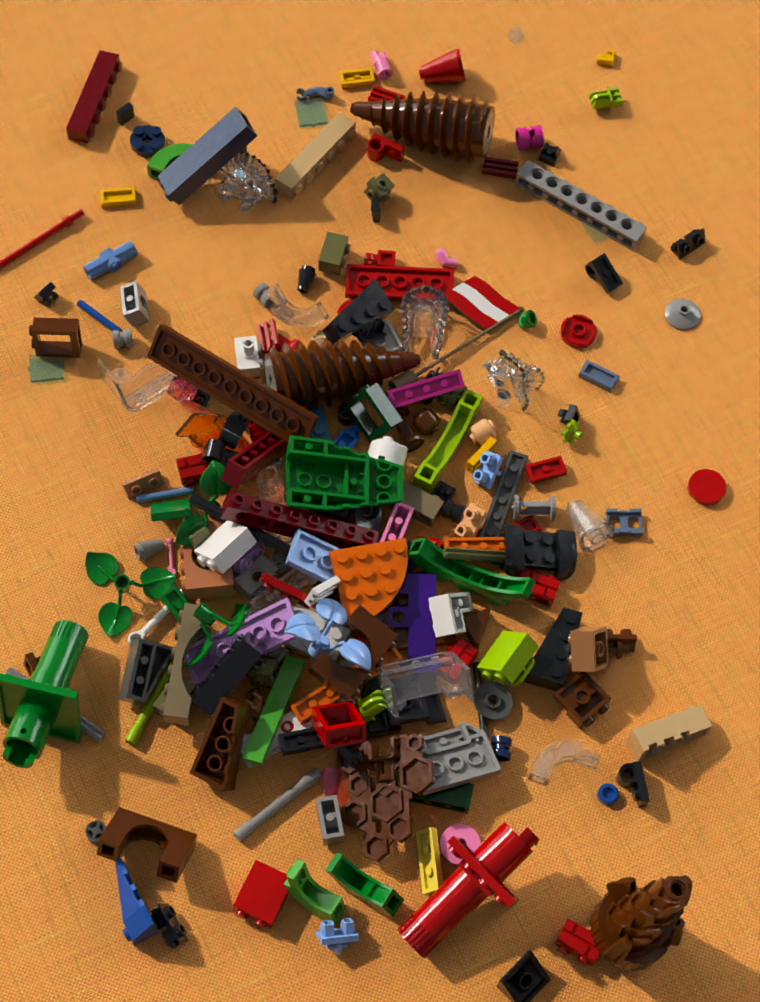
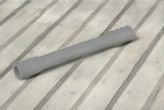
M316 768L312 769L298 783L251 820L246 821L236 829L233 834L237 840L242 842L257 827L305 789L310 788L322 778L320 772Z

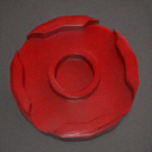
M576 314L572 317H567L563 321L560 335L567 345L580 349L588 347L593 343L596 338L597 328L590 318Z
M701 469L690 477L687 488L689 495L699 504L714 505L725 495L726 483L724 478L716 471Z

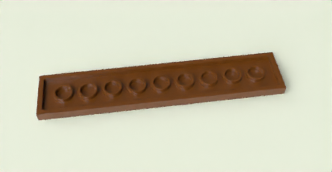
M164 323L159 324L147 358L287 443L289 442L290 435L310 438L319 416Z

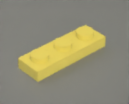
M429 827L416 832L423 895H431L443 885L438 834L435 827Z

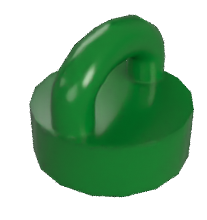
M532 310L523 311L519 318L520 328L529 329L535 327L537 324L536 314Z

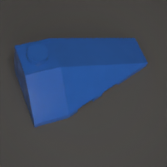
M119 857L115 863L123 923L126 927L122 931L128 942L132 940L134 945H137L158 932L122 859Z

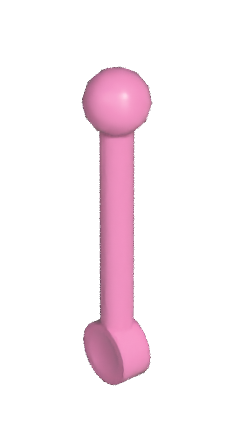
M168 538L166 540V543L168 544L170 563V569L168 571L176 575V570L174 569L172 549V544L174 543V540L172 538Z

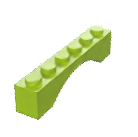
M465 390L436 446L415 473L413 480L415 487L419 486L429 494L432 492L480 411L483 396L471 390Z

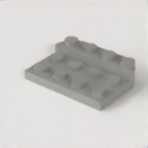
M462 722L457 728L423 737L425 748L420 752L423 753L424 759L434 763L435 784L423 792L422 795L501 774L502 769L483 729L480 730L468 725V722Z

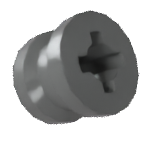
M98 820L92 821L87 825L86 836L92 844L98 845L106 825Z

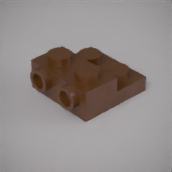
M586 672L578 673L553 695V698L567 711L566 715L579 729L583 726L589 727L595 721L593 717L598 713L603 715L610 708L608 705L611 698Z

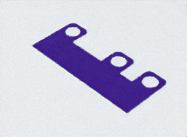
M406 573L404 578L405 585L397 594H408V607H390L388 610V624L391 627H408V661H402L397 665L402 666L406 662L417 670L432 673L436 682V636L433 630V620L429 610L428 599L436 596V574ZM402 611L405 616L403 622L395 623L392 620L393 612ZM389 669L388 679L393 681L394 676L391 673V669Z

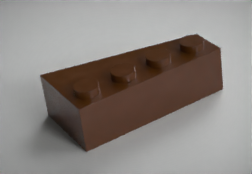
M232 696L221 697L192 765L190 774L222 791L234 790L249 708L248 704Z

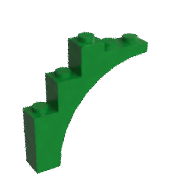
M428 538L414 539L408 550V557L428 574H436L437 582L451 581L463 592L479 593L493 606L507 605L509 600L528 599L535 584L531 577L505 576L478 568L462 560L443 558V549L435 545Z

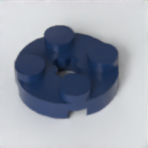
M137 126L130 136L132 150L141 157H153L159 150L165 147V137L158 126Z

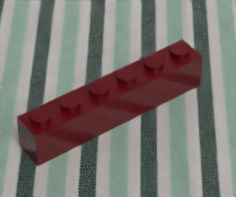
M99 51L66 127L69 140L88 144L90 138H93L95 126L100 122V114L105 110L106 100L110 98L111 88L116 84L117 74L122 69L119 54Z
M268 431L228 460L221 480L231 487L240 488L286 453L288 443Z

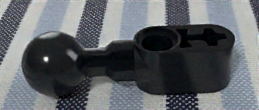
M233 411L217 440L224 442L227 447L234 450L247 426V418Z

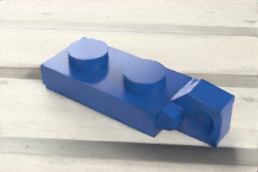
M357 423L350 430L343 428L333 440L334 444L341 447L347 446L352 450L360 439V436H358L360 428Z

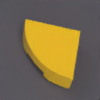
M608 50L606 53L600 54L596 64L613 67L616 50Z

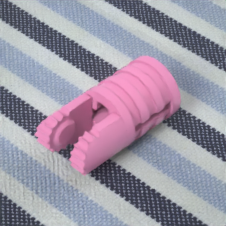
M372 50L370 55L378 78L381 80L389 79L393 72L385 51L378 54L376 50Z

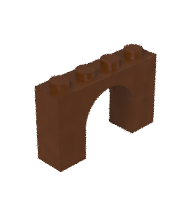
M361 605L354 610L344 625L365 642L371 653V669L367 671L362 668H344L324 652L318 656L308 669L309 673L344 701L350 698L354 699L361 691L358 687L362 682L367 683L373 675L370 671L374 666L378 668L385 659L383 654L386 650L390 652L397 643L394 640L398 635Z
M119 807L99 839L97 855L117 862L124 848L129 843L136 840L153 841L164 850L159 860L156 876L177 883L195 850L197 834Z

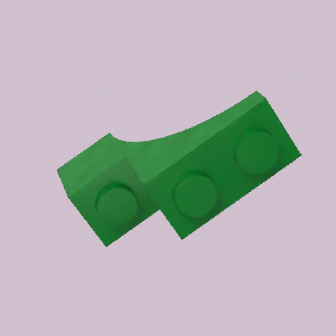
M336 853L325 870L349 894L364 899L375 911L392 918L404 901L393 888L367 875L340 853Z

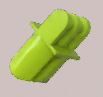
M608 86L605 91L590 93L589 99L593 110L608 107L609 111H611L613 107L622 106L624 102L621 100L622 97L619 94V89H609Z
M376 690L363 700L357 698V702L354 703L365 723L370 720L375 721V715L387 708L381 690Z

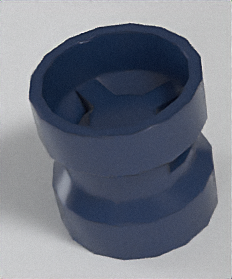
M501 735L493 736L491 744L493 745V751L499 762L510 761L511 753L509 748L512 746V739Z

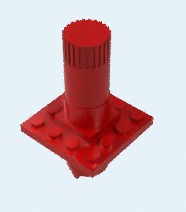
M506 822L491 834L474 852L460 838L452 836L447 841L451 845L448 849L456 858L458 857L463 860L458 864L459 867L443 882L444 884L397 929L398 932L421 957L425 958L487 897H491L496 893L494 898L502 906L513 907L519 900L502 882L533 853L531 848L534 845L536 846L540 839L528 827L518 836Z

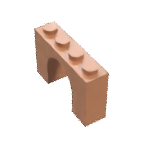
M213 520L208 521L205 526L209 528L210 535H212L225 522ZM183 545V548H180V558L184 559V564H181V575L185 576V581H181L182 592H186L188 600L235 595L232 568H229L223 574L216 570L213 572L212 570L202 569L194 563L197 555L193 547Z

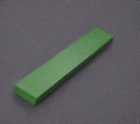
M286 655L242 756L244 762L263 766L305 667V659Z

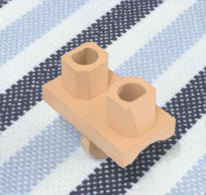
M470 503L463 513L464 516L460 524L455 528V533L460 537H475L478 530L483 528L484 525L482 523L488 512L479 508L476 504Z

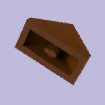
M489 608L464 618L466 632L464 633L470 644L479 649L491 609Z

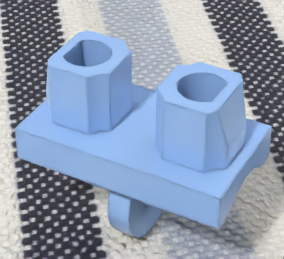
M488 450L486 453L483 452L480 457L481 465L479 470H475L472 476L474 482L491 489L496 475L501 476L502 472L498 470L504 457Z
M342 918L340 928L334 929V922L331 920L321 921L320 930L316 931V938H319L321 945H326L327 950L333 949L335 955H340L342 948L348 947V942L359 941V934L356 932L354 921L351 918Z

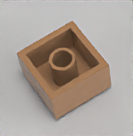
M584 626L570 631L568 643L571 646L569 663L572 666L573 672H596L609 666L607 626Z

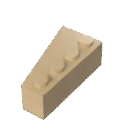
M692 705L685 708L682 712L670 714L660 720L632 729L626 744L635 761L642 762L708 733L712 725L702 706L694 707Z

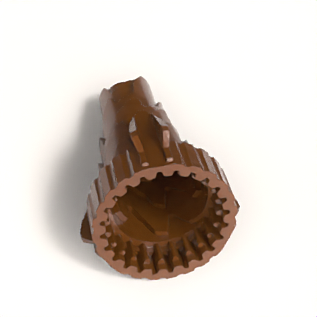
M686 875L668 876L665 879L661 877L659 880H652L643 888L636 887V879L633 877L621 878L617 881H611L606 885L608 892L597 903L595 910L591 914L590 932L591 936H593V943L600 955L613 966L620 967L622 970H643L658 961L667 952L670 945L678 946L680 944L685 921L680 917L684 913L685 906L688 905L687 903L692 891V880Z

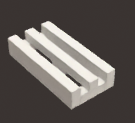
M335 575L312 588L304 602L311 607L319 600L332 595L341 580Z

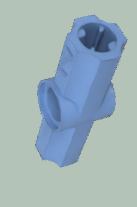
M128 241L113 250L111 248L105 249L100 253L99 258L84 265L83 269L88 278L93 280L107 271L115 272L119 270L122 263L137 256L138 253L134 244Z

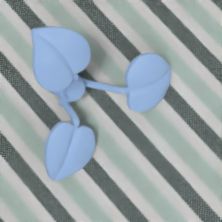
M323 598L317 602L316 612L322 619L329 621L322 635L319 631V626H316L314 618L308 614H295L288 621L284 633L294 635L306 642H311L308 652L312 657L317 659L322 652L329 654L332 650L340 647L339 651L346 660L367 671L371 669V653L363 642L349 639L347 643L341 641L330 647V640L326 634L332 623L342 626L347 621V612L339 602L330 598Z

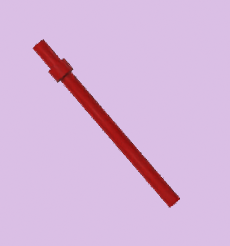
M79 209L72 215L65 216L61 222L1 259L0 269L63 228L73 225L74 221L85 215L83 210Z

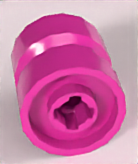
M541 125L531 126L529 129L527 127L516 128L515 140L519 151L528 150L529 147L533 149L543 148L544 135Z

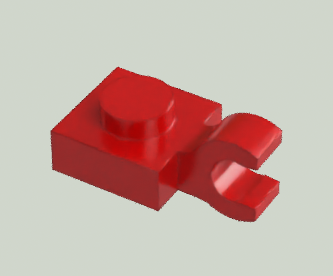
M378 250L377 254L365 253L364 265L395 266L396 251Z

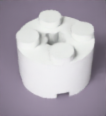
M384 436L383 439L371 441L368 454L372 458H381L404 466L408 448L394 442L392 437Z

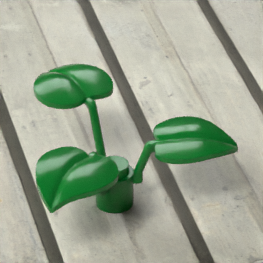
M212 460L201 476L200 487L205 494L209 496L215 495L207 500L221 507L215 500L219 497V494H227L232 487L221 480L225 467L221 463ZM203 511L204 521L197 514L186 517L178 528L176 544L193 547L188 537L202 527H206L209 531L205 524H207L208 515L210 514Z
M87 552L85 566L89 579L97 585H104L110 579L114 581L115 588L118 591V605L113 602L106 603L101 607L98 614L99 623L105 634L109 637L122 633L132 621L131 609L128 606H121L122 595L131 589V585L143 587V592L148 598L159 599V596L170 589L176 580V576L172 572L152 567L147 568L140 574L142 582L140 584L134 582V580L130 581L129 577L125 574L114 576L119 569L118 561L114 556L108 553Z
M201 603L194 611L193 616L201 622L199 626L203 628L207 635V641L199 648L194 657L183 665L185 667L196 665L210 650L213 638L206 625L211 626L217 619L226 624V627H231L227 635L232 636L243 626L252 610H247L248 606L246 604L236 603L232 617L228 621L217 615L206 604Z

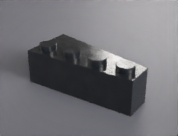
M563 607L533 658L535 664L523 682L556 692L563 687L571 654L568 637L570 631L579 628L582 612Z

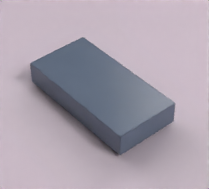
M589 360L586 361L578 377L610 393L620 377Z

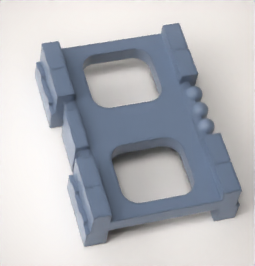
M606 509L607 536H618L619 534L620 536H625L626 534L627 536L629 534L630 536H642L644 533L641 518L642 509H630L629 511ZM609 518H618L620 520V528H610ZM628 518H637L639 520V528H629Z

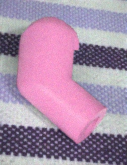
M439 248L435 252V256L441 266L457 268L458 259L449 258L444 248Z

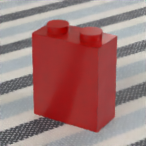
M255 860L233 904V911L236 912L235 915L244 920H247V918L254 920V924L260 928L266 929L268 927L272 929L289 895L284 886L287 874Z

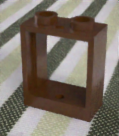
M34 317L33 325L29 326V335L33 337L31 345L32 349H35L36 356L81 358L83 343L79 319ZM40 335H70L71 342L41 341Z

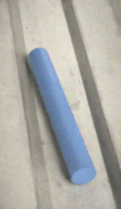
M191 486L137 495L136 500L137 503L190 495L194 493V489Z

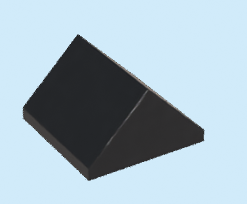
M528 950L500 979L496 987L511 1002H530L551 979L533 952Z

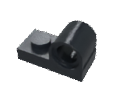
M605 253L586 264L585 269L589 277L592 279L598 278L606 293L623 284Z
M209 439L205 445L200 462L210 464L212 460H215L226 467L228 460L239 452L225 448L226 444L220 440Z
M641 761L623 764L616 776L617 783L623 788L634 787L632 789L634 802L637 801L638 808L646 807L650 800ZM623 773H629L632 779H626Z

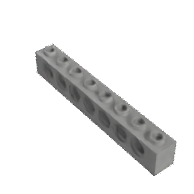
M527 160L516 175L515 185L632 251L636 249L645 236L647 226L630 218L627 214L614 209L611 205L600 201L595 196H591L582 189L573 186L568 181L557 177L552 172L541 168L536 163Z

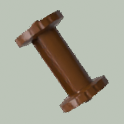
M397 407L395 409L404 421L403 423H398L396 428L403 440L401 445L408 448L407 453L420 448L424 444V439L422 436H415L406 418L410 413L408 407Z

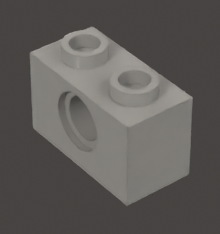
M137 281L120 286L122 311L125 319L132 327L149 322L147 297L144 289Z
M262 554L252 563L250 568H246L234 580L235 588L251 603L255 599H260L267 589L262 586L263 582H255V578L261 577L262 573H267L279 579V569Z
M337 795L316 798L323 846L344 842V831Z

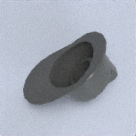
M382 505L352 508L355 522L358 526L376 531L380 529Z

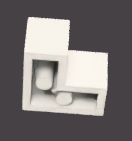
M470 592L448 593L428 598L429 610L433 620V630L436 637L466 632L463 613L473 611Z

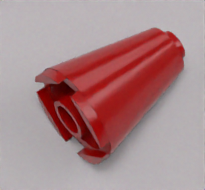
M459 48L422 65V69L419 70L420 79H424L425 83L466 82Z

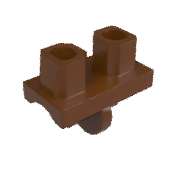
M607 629L609 653H615L616 658L621 659L622 653L635 652L637 635L632 634L631 629H622L620 634H613V630Z

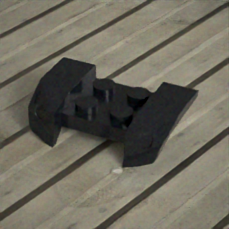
M503 525L505 573L507 575L519 577L524 569L555 571L554 576L557 580L563 581L569 579L575 572L578 555L575 531L557 530L555 533L522 530V526Z
M417 670L415 683L381 687L378 675L367 681L366 684L364 683L362 687L361 700L376 690H381L387 706L385 710L375 715V721L370 720L366 723L369 734L388 731L390 726L426 721L427 725L447 721L432 673Z

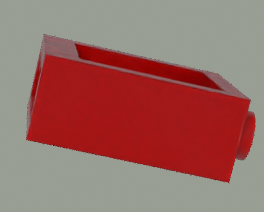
M352 701L312 707L313 727L326 749L367 742L366 723ZM344 721H351V722H347V723H342V724H336V725H330V726H328V724H332V723H338V722H344Z

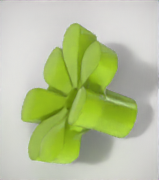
M574 419L566 425L567 430H563L561 436H564L563 442L573 443L574 438L580 440L583 437V433L578 431L580 424Z

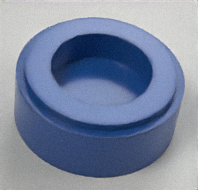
M610 783L601 785L597 792L598 800L604 805L614 804L619 796L618 789Z

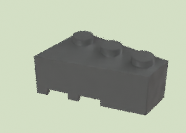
M141 638L132 640L118 700L133 704L145 703L157 684L162 671L168 665L172 647Z

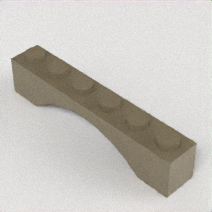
M184 603V609L179 611L178 622H181L180 628H176L175 640H177V645L172 647L171 658H174L173 665H169L168 668L170 682L165 684L164 696L167 697L166 702H162L160 710L164 723L189 726L192 699L186 691L182 673L183 664L189 650L205 634L203 628L199 626L201 622L193 616L194 611L199 606L197 604Z

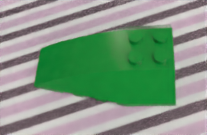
M290 435L285 459L284 500L287 507L320 511L403 502V466L381 458H372L364 452L352 451L347 446L335 445L330 440Z

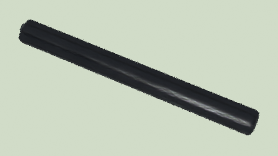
M196 493L190 496L188 501L190 504L223 522L227 521L221 519L222 507ZM242 525L249 529L255 540L284 556H288L291 545L261 529Z

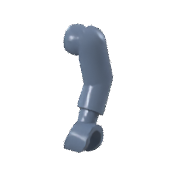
M317 86L306 91L299 88L296 93L303 95V97L297 95V100L300 102L304 101L307 96H320L330 99L334 96V88L330 86L327 88Z

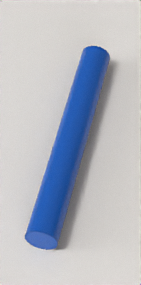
M83 300L77 302L78 307L111 331H122L120 327Z

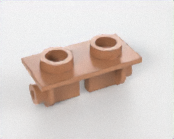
M151 469V471L141 474L140 478L136 476L122 483L128 499L164 485L158 469Z

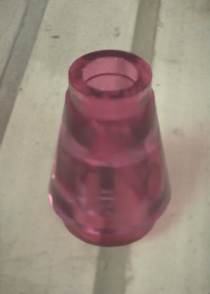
M324 768L321 775L325 797L337 795L342 776L340 769Z

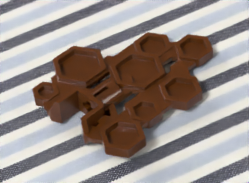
M414 733L410 736L405 734L392 736L390 738L391 754L379 756V746L370 740L358 746L353 745L351 750L359 751L364 758L363 762L358 758L352 760L355 768H351L347 759L345 760L340 752H337V768L349 773L348 792L350 801L341 808L342 823L356 830L366 831L367 839L364 841V856L380 862L390 854V845L394 840L403 843L413 835L410 806L413 793L421 795L435 784L434 763L424 759L423 753L420 752L425 748L424 738ZM367 769L376 772V790L373 792L372 777L368 776ZM397 770H399L400 774V788L397 787ZM373 818L381 821L380 833L377 832V824L373 822Z

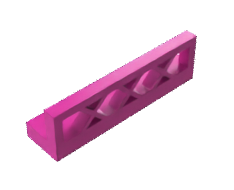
M458 369L388 390L386 394L389 396L394 408L463 388L465 385L461 371Z

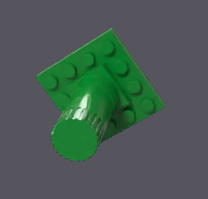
M62 620L55 623L30 679H22L11 674L0 673V720L2 725L9 726L3 740L5 750L2 756L11 765L20 768L32 767L35 759L41 757L49 736L80 743L82 739L78 692L70 689L69 686L89 635L87 630L76 622Z

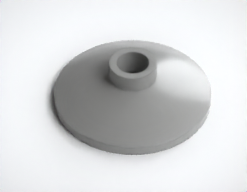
M675 299L667 305L665 318L676 329L690 330L698 325L701 313L698 306L692 301Z

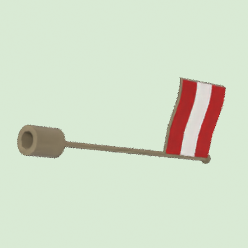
M476 276L471 277L443 294L447 296L449 303L454 305L468 319L484 328L485 331L419 372L414 373L413 371L406 370V372L396 376L388 382L390 389L417 382L419 375L520 312L522 313L525 311L524 307H518L511 303L488 283Z

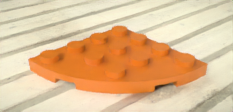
M406 538L329 552L334 576L336 575L341 580L337 585L341 605L347 612V619L359 605L373 616H376L396 597L407 571L408 547Z

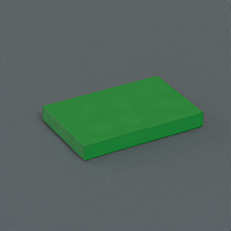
M189 499L152 503L151 520L154 522L190 517L191 506L188 502Z

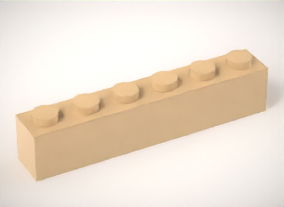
M339 112L275 178V188L291 199L296 194H300L303 187L307 183L309 184L314 176L323 170L324 165L331 161L339 150L344 148L346 142L355 136L356 122Z

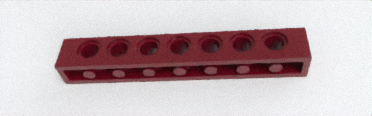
M230 490L223 502L221 519L290 538L294 537L295 531L299 528L340 549L378 543L379 531Z

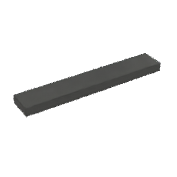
M510 450L479 537H500L528 455Z

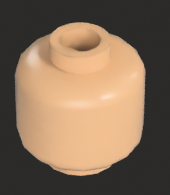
M482 418L470 426L471 434H469V437L474 444L479 443L482 446L490 437L496 439L498 431L490 419L487 421L485 418Z

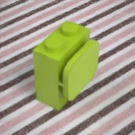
M503 630L477 668L482 672V677L487 681H497L503 685L517 686L524 681L533 668L535 660L532 656L539 646L527 633Z

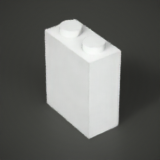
M227 520L199 545L194 552L198 556L196 559L201 566H207L213 572L216 570L223 574L252 548L257 541L247 527Z

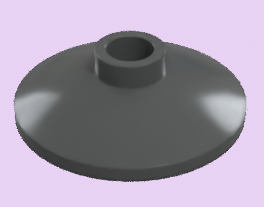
M487 681L479 685L474 692V706L483 717L490 720H500L510 713L513 699L510 691L503 684ZM488 701H492L494 706L490 705Z

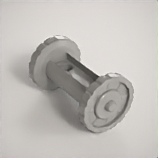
M514 495L512 505L513 520H518L519 515H549L550 521H555L557 510L555 495H551L549 501H519L518 495Z

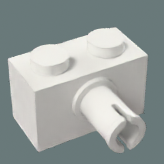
M256 336L234 338L237 368L252 377H261L260 370L264 369L263 358L259 359L258 355L262 354L261 343H257Z

